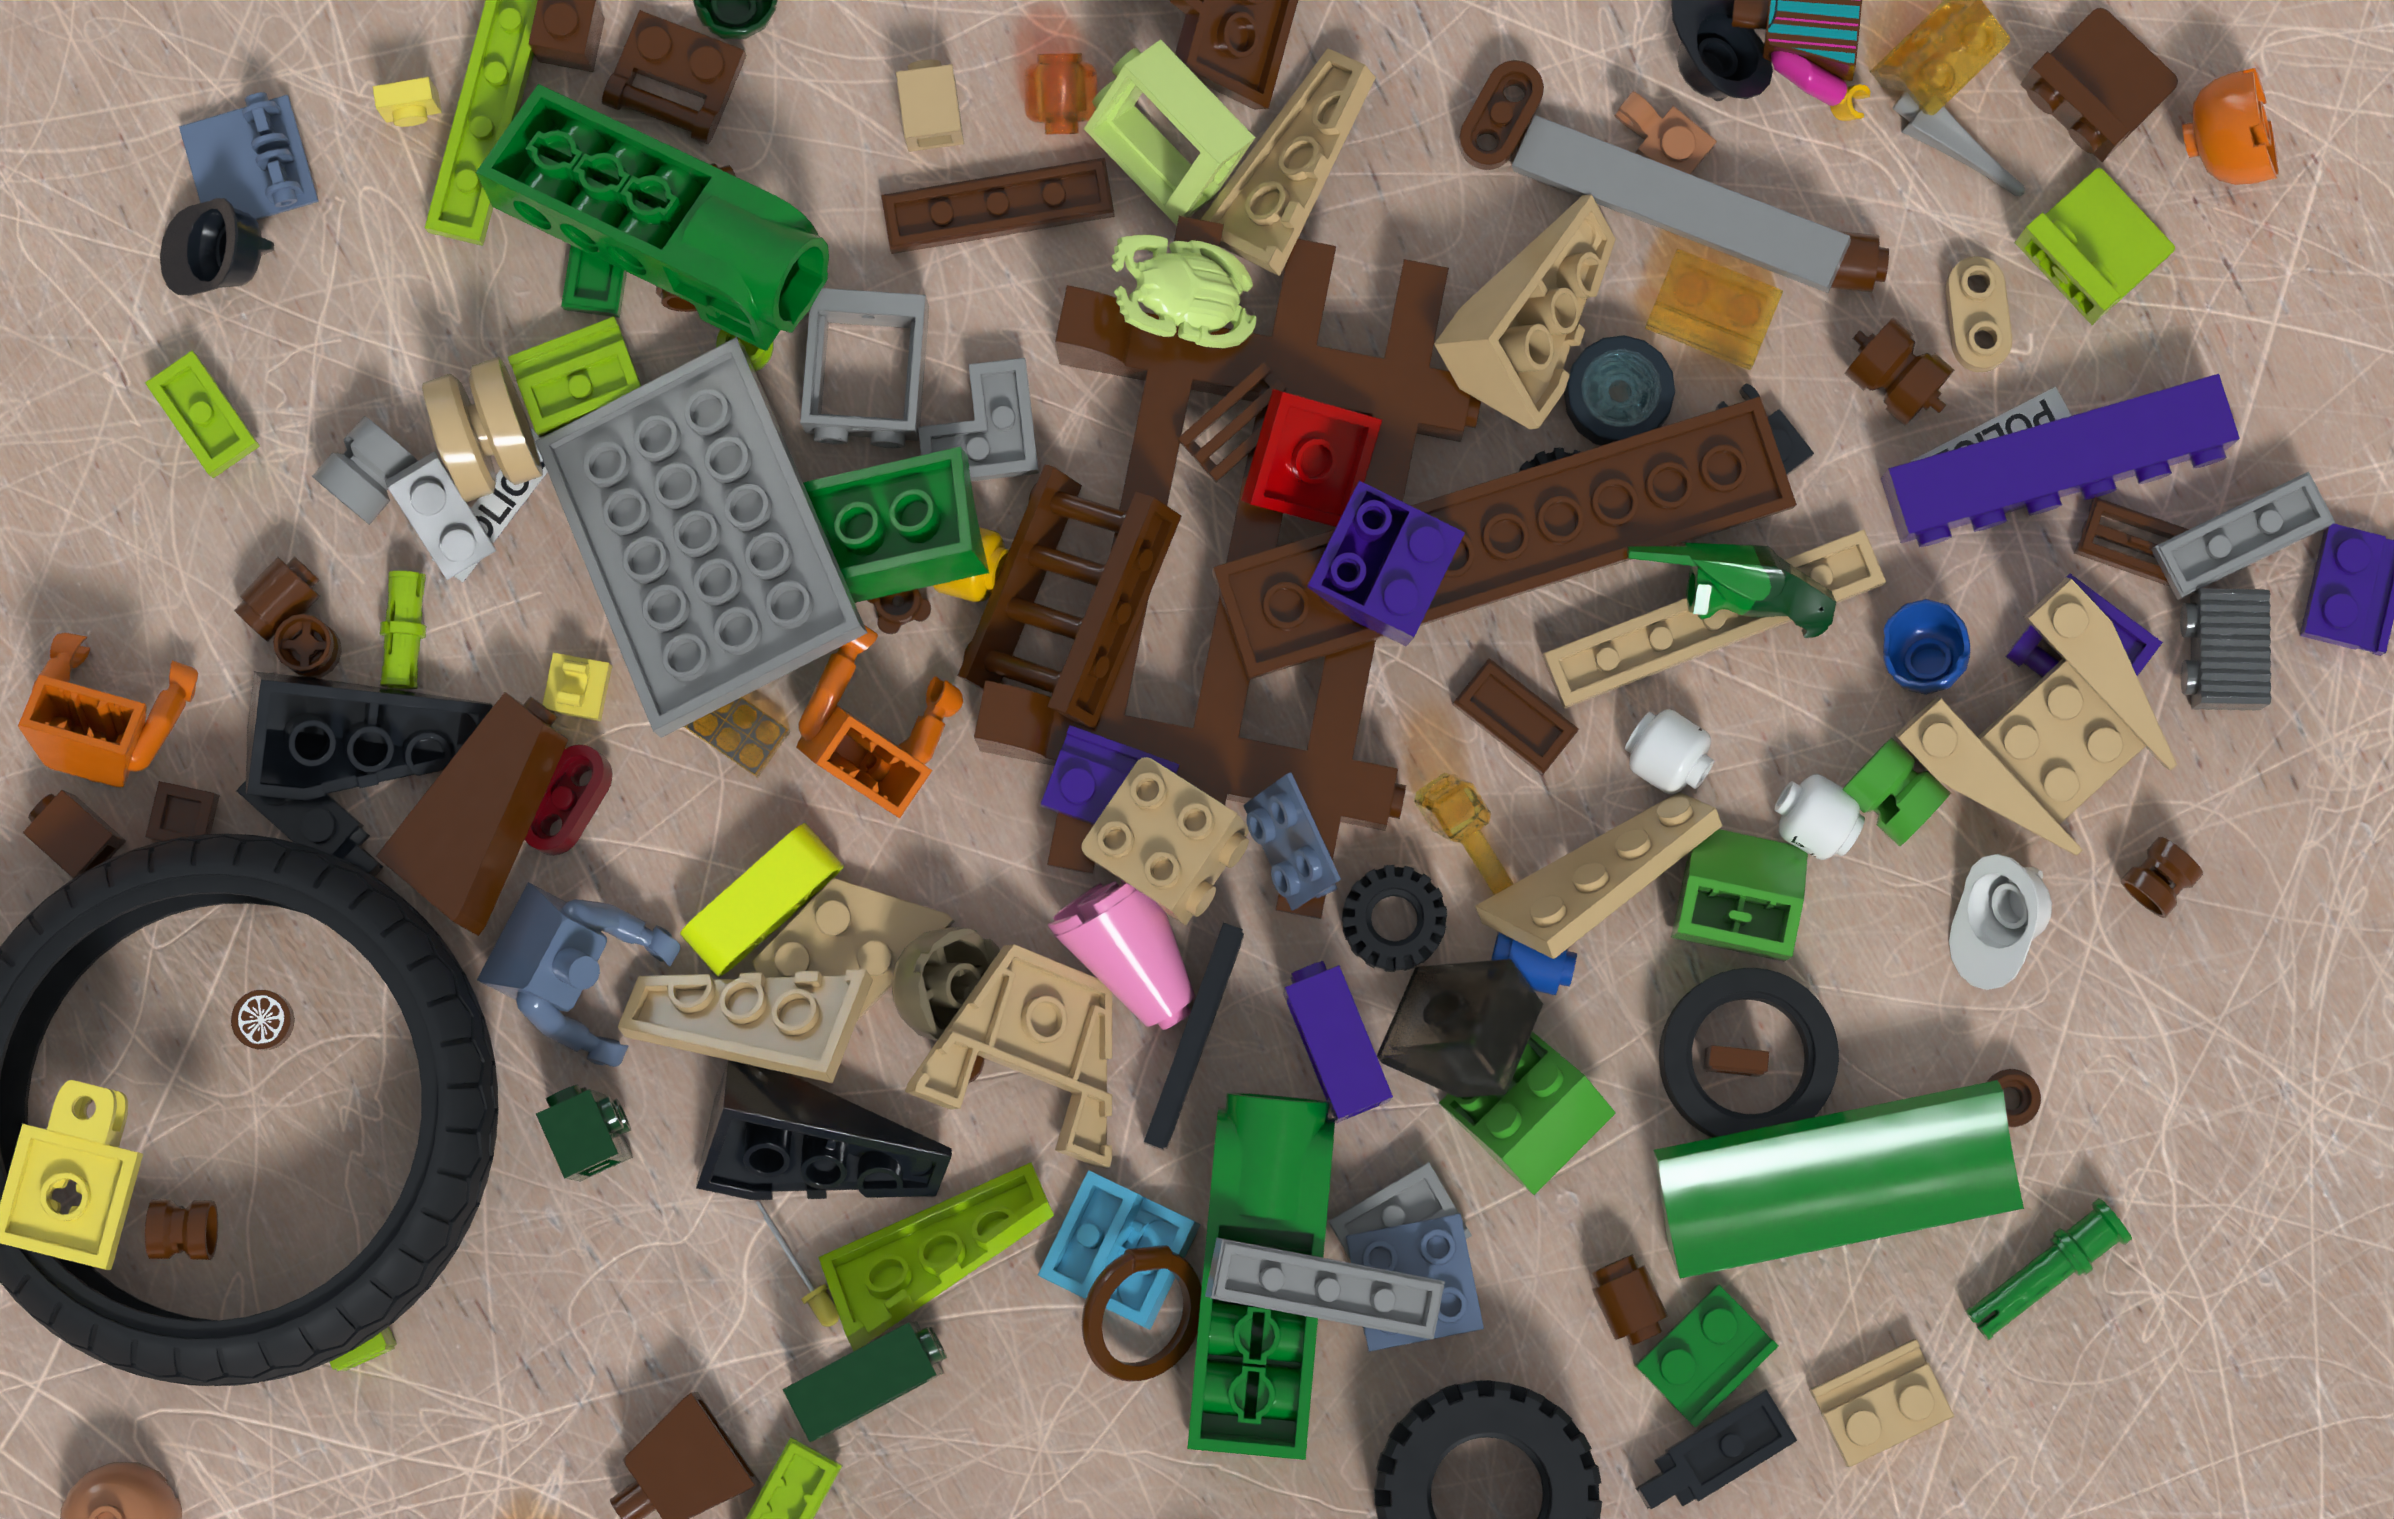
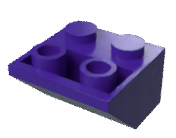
M1358 481L1307 587L1353 621L1407 646L1415 637L1465 532L1370 485Z

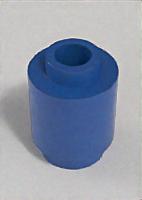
M1498 932L1489 974L1502 977V983L1556 996L1559 985L1570 987L1577 953L1567 951L1566 949L1555 959H1552Z

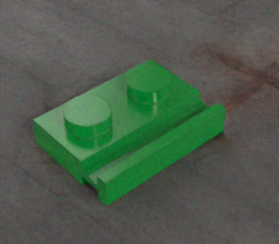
M1718 1284L1634 1366L1696 1428L1779 1345Z

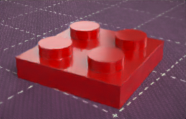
M1273 389L1241 501L1336 527L1358 481L1363 483L1365 481L1382 419Z

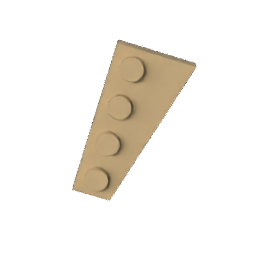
M1329 48L1326 49L1200 219L1224 224L1220 247L1280 276L1376 78L1365 64Z
M1681 792L1674 794L1477 904L1475 908L1482 924L1555 959L1721 828L1722 823L1717 809Z
M846 970V975L822 976L819 971L795 972V977L765 978L763 973H740L738 979H712L709 974L638 976L618 1024V1029L627 1038L833 1083L873 979L867 970Z

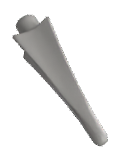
M1906 90L1894 104L1892 109L1909 121L1902 130V133L1971 167L2013 195L2020 197L2024 194V185L2007 172L1974 140L1934 94L1927 101L1921 102Z

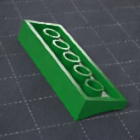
M961 446L803 482L854 603L989 573L976 514L968 455Z
M1998 1080L1653 1150L1668 1249L1680 1279L2024 1209L2012 1151L2004 1091Z

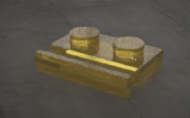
M1677 248L1645 329L1751 371L1783 290Z

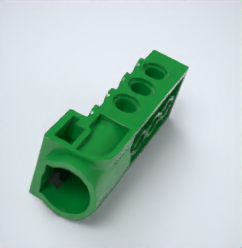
M540 84L533 90L476 171L493 208L690 302L695 306L703 321L765 351L768 350L780 330L788 333L794 331L799 322L811 309L828 279V244L818 235L815 227L807 217L790 203Z
M1227 1093L1226 1107L1218 1108L1187 1449L1306 1460L1318 1318L1206 1297L1205 1294L1216 1238L1324 1257L1335 1129L1334 1118H1328L1329 1102L1276 1095Z

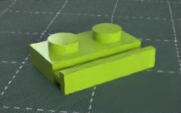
M614 316L508 356L534 430L539 437L552 433L642 386L619 324Z

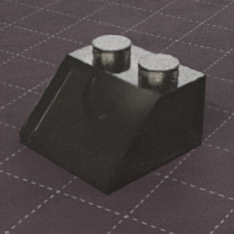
M1511 959L1418 966L1413 971L1377 1053V1058L1384 1065L1456 1097L1505 1095L1543 1003Z

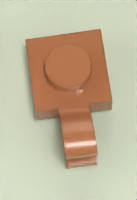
M1632 91L1615 114V117L1622 124L1644 139V142L1635 152L1636 154L1690 175L1717 142L1674 106L1662 119L1650 103L1634 91Z

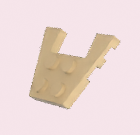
M1015 944L1004 945L907 1083L905 1092L950 1110L961 1109L977 1055L1071 1092L1070 1102L1055 1151L1098 1168L1110 1167L1112 1145H1107V1116H1112V1094L1107 1093V1059H1112V992L1098 978Z

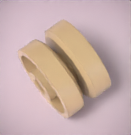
M499 356L472 365L469 383L474 404H471L462 383L450 373L422 384L430 426L437 448L446 468L452 476L456 488L466 503L494 493L496 474L491 459L492 455L495 456L505 478L514 485L543 476L540 457L527 417L510 374Z

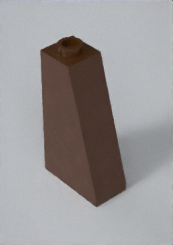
M504 692L375 856L452 922L477 936L481 934L489 921L568 742L565 736L552 727V724L558 717L531 696L522 704Z

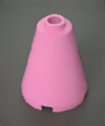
M1121 879L1122 884L1120 885L1116 881L1102 886L1100 883L1060 910L1053 917L1055 921L1048 923V926L1054 936L1146 1027L1158 1023L1162 1030L1168 1029L1191 1013L1187 1004L1195 998V994L1167 913L1155 901Z

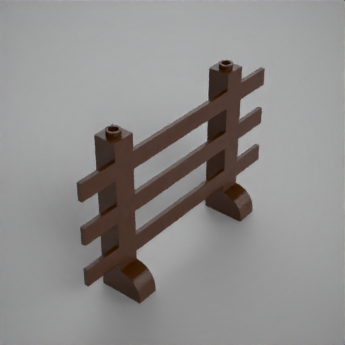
M1179 216L1174 241L1189 242L1195 240L1220 247L1224 224ZM1297 239L1286 262L1272 336L1251 333L1240 345L1227 348L1204 347L1197 345L1193 341L1179 338V326H1176L1177 332L1172 337H1163L1146 332L1125 322L1124 315L1120 313V306L1116 303V297L1067 285L1055 340L1059 364L1145 381L1119 510L1127 511L1129 509L1135 492L1155 497L1168 506L1180 447L1178 437L1183 432L1191 390L1226 396L1263 362L1287 386L1291 394L1382 419L1364 483L1403 502L1416 434L1461 442L1465 426L1476 428L1481 405L1480 400L1459 389L1449 371L1430 368L1449 268L1404 259L1384 358L1317 346L1336 252V246ZM1146 313L1148 316L1159 319V316L1156 314ZM1223 327L1210 334L1223 335L1229 333L1231 329ZM1261 381L1241 400L1254 402L1269 387L1264 381ZM1268 406L1255 417L1252 434L1263 425ZM1255 449L1247 456L1226 563L1277 547L1283 513L1241 501ZM1114 533L1112 548L1116 541L1118 533ZM1220 596L1193 728L1125 715L1148 600L1095 729L1075 723L1047 707L1051 699L1049 696L985 680L974 739L981 752L1055 766L1067 736L1068 728L1071 725L1179 764L1178 776L1223 805L1226 804V800L1246 804L1284 775L1291 772L1332 861L1340 822L1385 831L1389 817L1400 819L1406 785L1395 783L1398 768L1353 760L1376 640L1325 656L1307 751L1239 737L1250 680L1247 681ZM1058 813L1047 865L1093 874L1095 862L1083 853L1082 842L1094 825ZM1279 894L1275 911L1321 919L1326 895L1320 898L1314 897L1292 911L1287 899Z

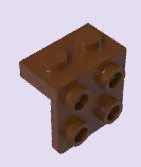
M2097 8L2051 53L2047 51L2031 67L2020 85L2027 91L2031 101L2040 110L2051 114L2068 130L2072 140L2081 149L2093 154L2103 162L2175 90L2178 79L2158 57L2108 10Z

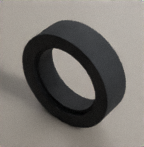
M1732 969L1701 982L1689 991L1672 1010L1660 1040L1659 1068L1669 1099L1689 1124L1712 1138L1815 1117L1829 1098L1838 1073L1839 1048L1837 1036L1832 1021L1823 1005L1806 987L1796 980L1768 969ZM1736 1000L1764 1002L1785 1014L1797 1029L1804 1049L1803 1073L1792 1095L1775 1109L1759 1114L1734 1112L1717 1104L1699 1084L1692 1063L1694 1038L1703 1020L1720 1005Z

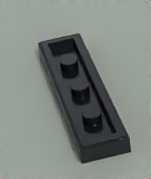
M1223 922L1147 1131L1144 1144L1162 1151L1168 1149L1244 939L1243 929Z

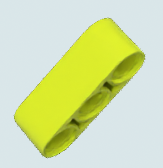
M803 823L787 834L689 921L680 932V935L717 977H721L733 969L840 873L844 865L806 823Z

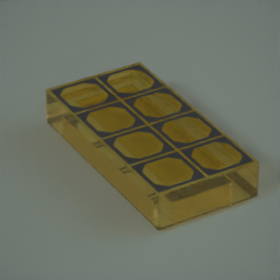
M743 697L684 726L685 729L756 778L760 776L791 732Z

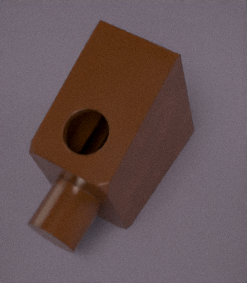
M692 1392L684 1397L625 1456L623 1462L636 1481L612 1497L610 1502L621 1519H643L655 1510H657L662 1519H690L754 1488L761 1482L700 1394Z

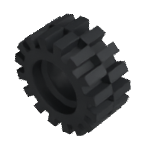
M1386 865L1384 868L1373 869L1367 872L1359 881L1357 880L1346 897L1342 911L1343 933L1345 940L1351 946V951L1357 957L1359 956L1366 962L1365 964L1372 968L1384 969L1386 972L1410 970L1429 959L1438 948L1447 927V908L1443 903V895L1439 888H1436L1431 883L1432 879L1424 873L1423 875L1417 873L1412 867L1404 866L1402 868ZM1397 896L1404 898L1412 904L1416 911V928L1410 936L1403 940L1390 941L1384 939L1375 931L1372 925V911L1375 905L1386 897Z

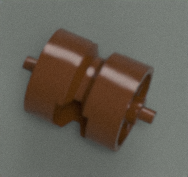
M1892 318L1876 336L1872 333L1868 337L1861 330L1857 332L1852 339L1860 345L1857 350L1860 354L1844 374L1863 391L1867 388L1870 391L1884 388L1886 390L1884 403L1887 405L1885 410L1906 426L1922 408L1927 411L1932 407L1937 413H1940L1946 407V404L1938 398L1942 394L1939 389L1955 370L1936 353L1932 356L1929 353L1915 356L1913 354L1915 341L1912 339L1914 334L1896 318Z

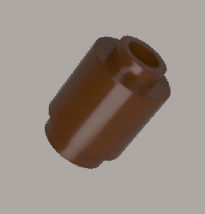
M1839 231L1849 235L1851 243L1831 288L1872 292L1875 281L1885 282L1889 248L1879 247V235Z
M295 556L287 564L277 557L240 595L243 601L234 611L268 642L275 635L276 630L283 621L291 616L304 614L320 597L313 589L320 580Z
M1633 1254L1591 1273L1596 1287L1592 1288L1593 1294L1615 1340L1626 1336L1630 1346H1633L1663 1332L1658 1321L1668 1317V1314L1645 1265L1639 1267Z

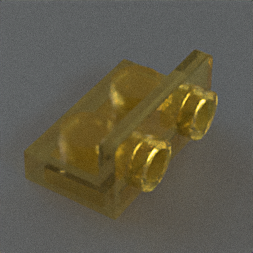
M1944 0L1870 70V73L1882 88L1907 91L1924 114L1935 115L2009 44L2010 37L1982 0Z

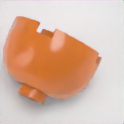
M2256 68L2230 73L2210 82L2199 92L2193 103V122L2182 125L2184 142L2189 158L2200 156L2207 173L2221 182L2234 185L2253 184L2276 179L2279 173L2271 121L2268 122L2263 105L2267 101Z

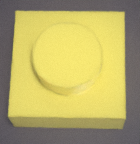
M429 77L372 86L376 109L386 123L393 122L395 126L399 127L416 126L425 123L428 120L427 115L442 113L438 90Z

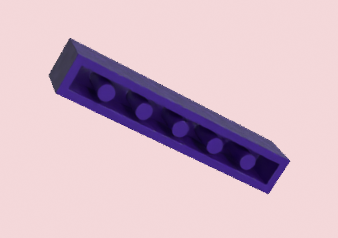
M2216 374L1888 468L1881 477V482L1900 543L1917 539L1919 547H1926L1952 538L1950 529L1971 523L1974 532L1982 531L2007 522L2005 513L2027 508L2029 516L2037 515L2062 506L2060 497L2081 492L2083 499L2089 500L2116 491L2115 482L2136 476L2138 484H2145L2171 475L2170 466L2191 460L2193 468H2200L2220 462L2227 458L2224 450L2229 449L2240 437L2220 375Z

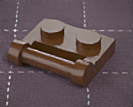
M639 10L615 71L606 83L602 104L616 110H620L622 106L690 131L692 139L709 144L716 132L745 61V50ZM636 74H640L706 100L703 107L697 111L634 87L632 84Z

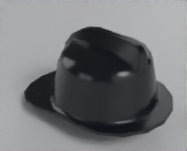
M1734 0L1671 1L1672 20L1682 41L1677 55L1679 72L1684 81L1695 92L1705 97H1710L1715 101H1722L1728 96L1749 99L1760 95L1770 85L1773 67L1771 61L1763 58V41L1754 29L1732 27Z
M215 198L211 201L188 206L178 212L169 223L161 245V273L167 287L177 295L191 296L222 287L242 286L253 279L261 256L274 251V243L262 238L260 226L253 216L233 208V205L225 198Z

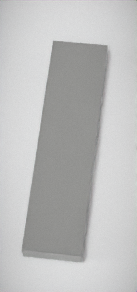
M1216 1238L1205 1296L1222 1301L1434 1340L1445 1281Z

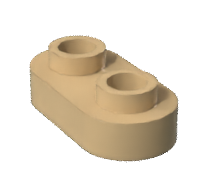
M1980 256L1968 257L1960 261L1953 268L1945 284L1952 350L1957 361L1966 369L1973 372H1988L2001 365L2012 348V331L2006 282L2002 270L1992 260ZM1970 276L1982 277L1987 285L1986 291L1982 293L1972 291L1968 286V278ZM1979 331L1989 333L1993 338V347L1989 349L1979 347L1974 339L1975 333Z

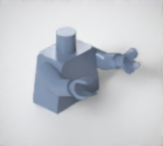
M528 882L477 981L515 999L518 1009L543 1035L576 1052L580 1049L589 1052L587 1060L594 1064L616 1067L622 1063L628 1045H621L619 1041L611 1038L596 1037L581 1022L560 1012L571 1010L575 1006L582 990L589 989L598 980L600 974L598 960L607 943V937L601 931L609 933L622 942L644 946L651 955L660 962L665 961L669 967L680 952V944L672 938V935L666 929L656 925L652 931L645 927V921L614 905L578 899L565 902Z

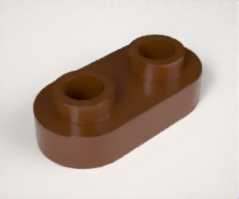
M1511 60L1500 64L1490 74L1465 119L1459 136L1461 154L1473 167L1482 170L1496 169L1507 163L1513 155L1538 110L1543 97L1544 84L1542 77L1532 65L1524 61ZM1509 86H1517L1523 90L1525 96L1518 102H1512L1504 96L1503 91ZM1483 134H1490L1495 137L1498 145L1493 150L1486 151L1478 146L1476 140Z

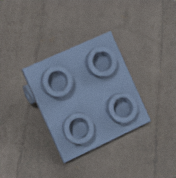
M265 92L254 93L245 98L247 107L179 126L200 203L211 201L215 198H225L233 205V208L249 213L256 220L319 202L289 95L269 100Z
M1291 772L1243 805L1247 813L1248 830L1252 838L1262 845L1272 867L1271 877L1273 884L1279 894L1287 899L1292 911L1314 897L1320 898L1338 889L1336 883L1341 878Z
M1461 1213L1346 1236L1351 1263L1445 1281L1434 1339L1484 1329ZM1363 1327L1369 1352L1432 1340Z

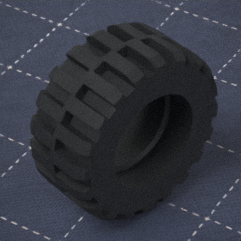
M1479 1380L1454 1384L1440 1389L1439 1392L1426 1399L1423 1398L1410 1408L1411 1411L1400 1422H1397L1389 1434V1439L1383 1452L1380 1453L1376 1467L1374 1504L1378 1519H1437L1432 1505V1483L1435 1472L1445 1456L1458 1445L1472 1439L1486 1437L1502 1439L1524 1451L1532 1460L1539 1473L1543 1495L1537 1519H1600L1602 1501L1599 1500V1484H1601L1599 1467L1595 1465L1590 1451L1592 1448L1584 1433L1580 1432L1573 1423L1572 1418L1561 1407L1546 1399L1545 1396L1511 1383Z

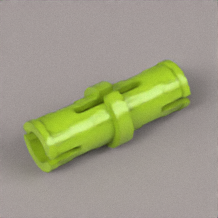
M390 571L388 573L386 621L380 622L379 632L380 635L384 636V656L380 686L392 689H417L420 640L426 638L427 628L426 625L422 624V604L426 575L413 571Z

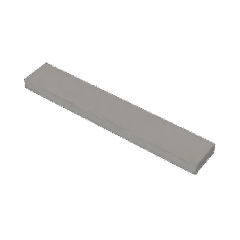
M1534 115L1512 163L1513 171L1578 197L1592 194L1594 200L1599 205L1826 293L1829 292L1851 243V238L1847 234L1537 115Z

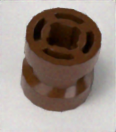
M306 614L294 615L283 621L276 630L273 641L275 654L280 662L302 677H324L334 670L339 663L342 653L341 642L335 631L315 616Z
M2158 837L2147 849L2148 858L2139 867H2132L2121 879V884L2146 909L2159 917L2166 918L2177 905L2176 896L2183 888H2192L2202 877L2203 871L2195 860L2179 846L2164 837Z
M152 1199L150 1201L145 1221V1247L149 1259H170L175 1253L182 1254L185 1251L192 1260H212L218 1239V1212L215 1201L193 1200L187 1208L177 1206L173 1200Z

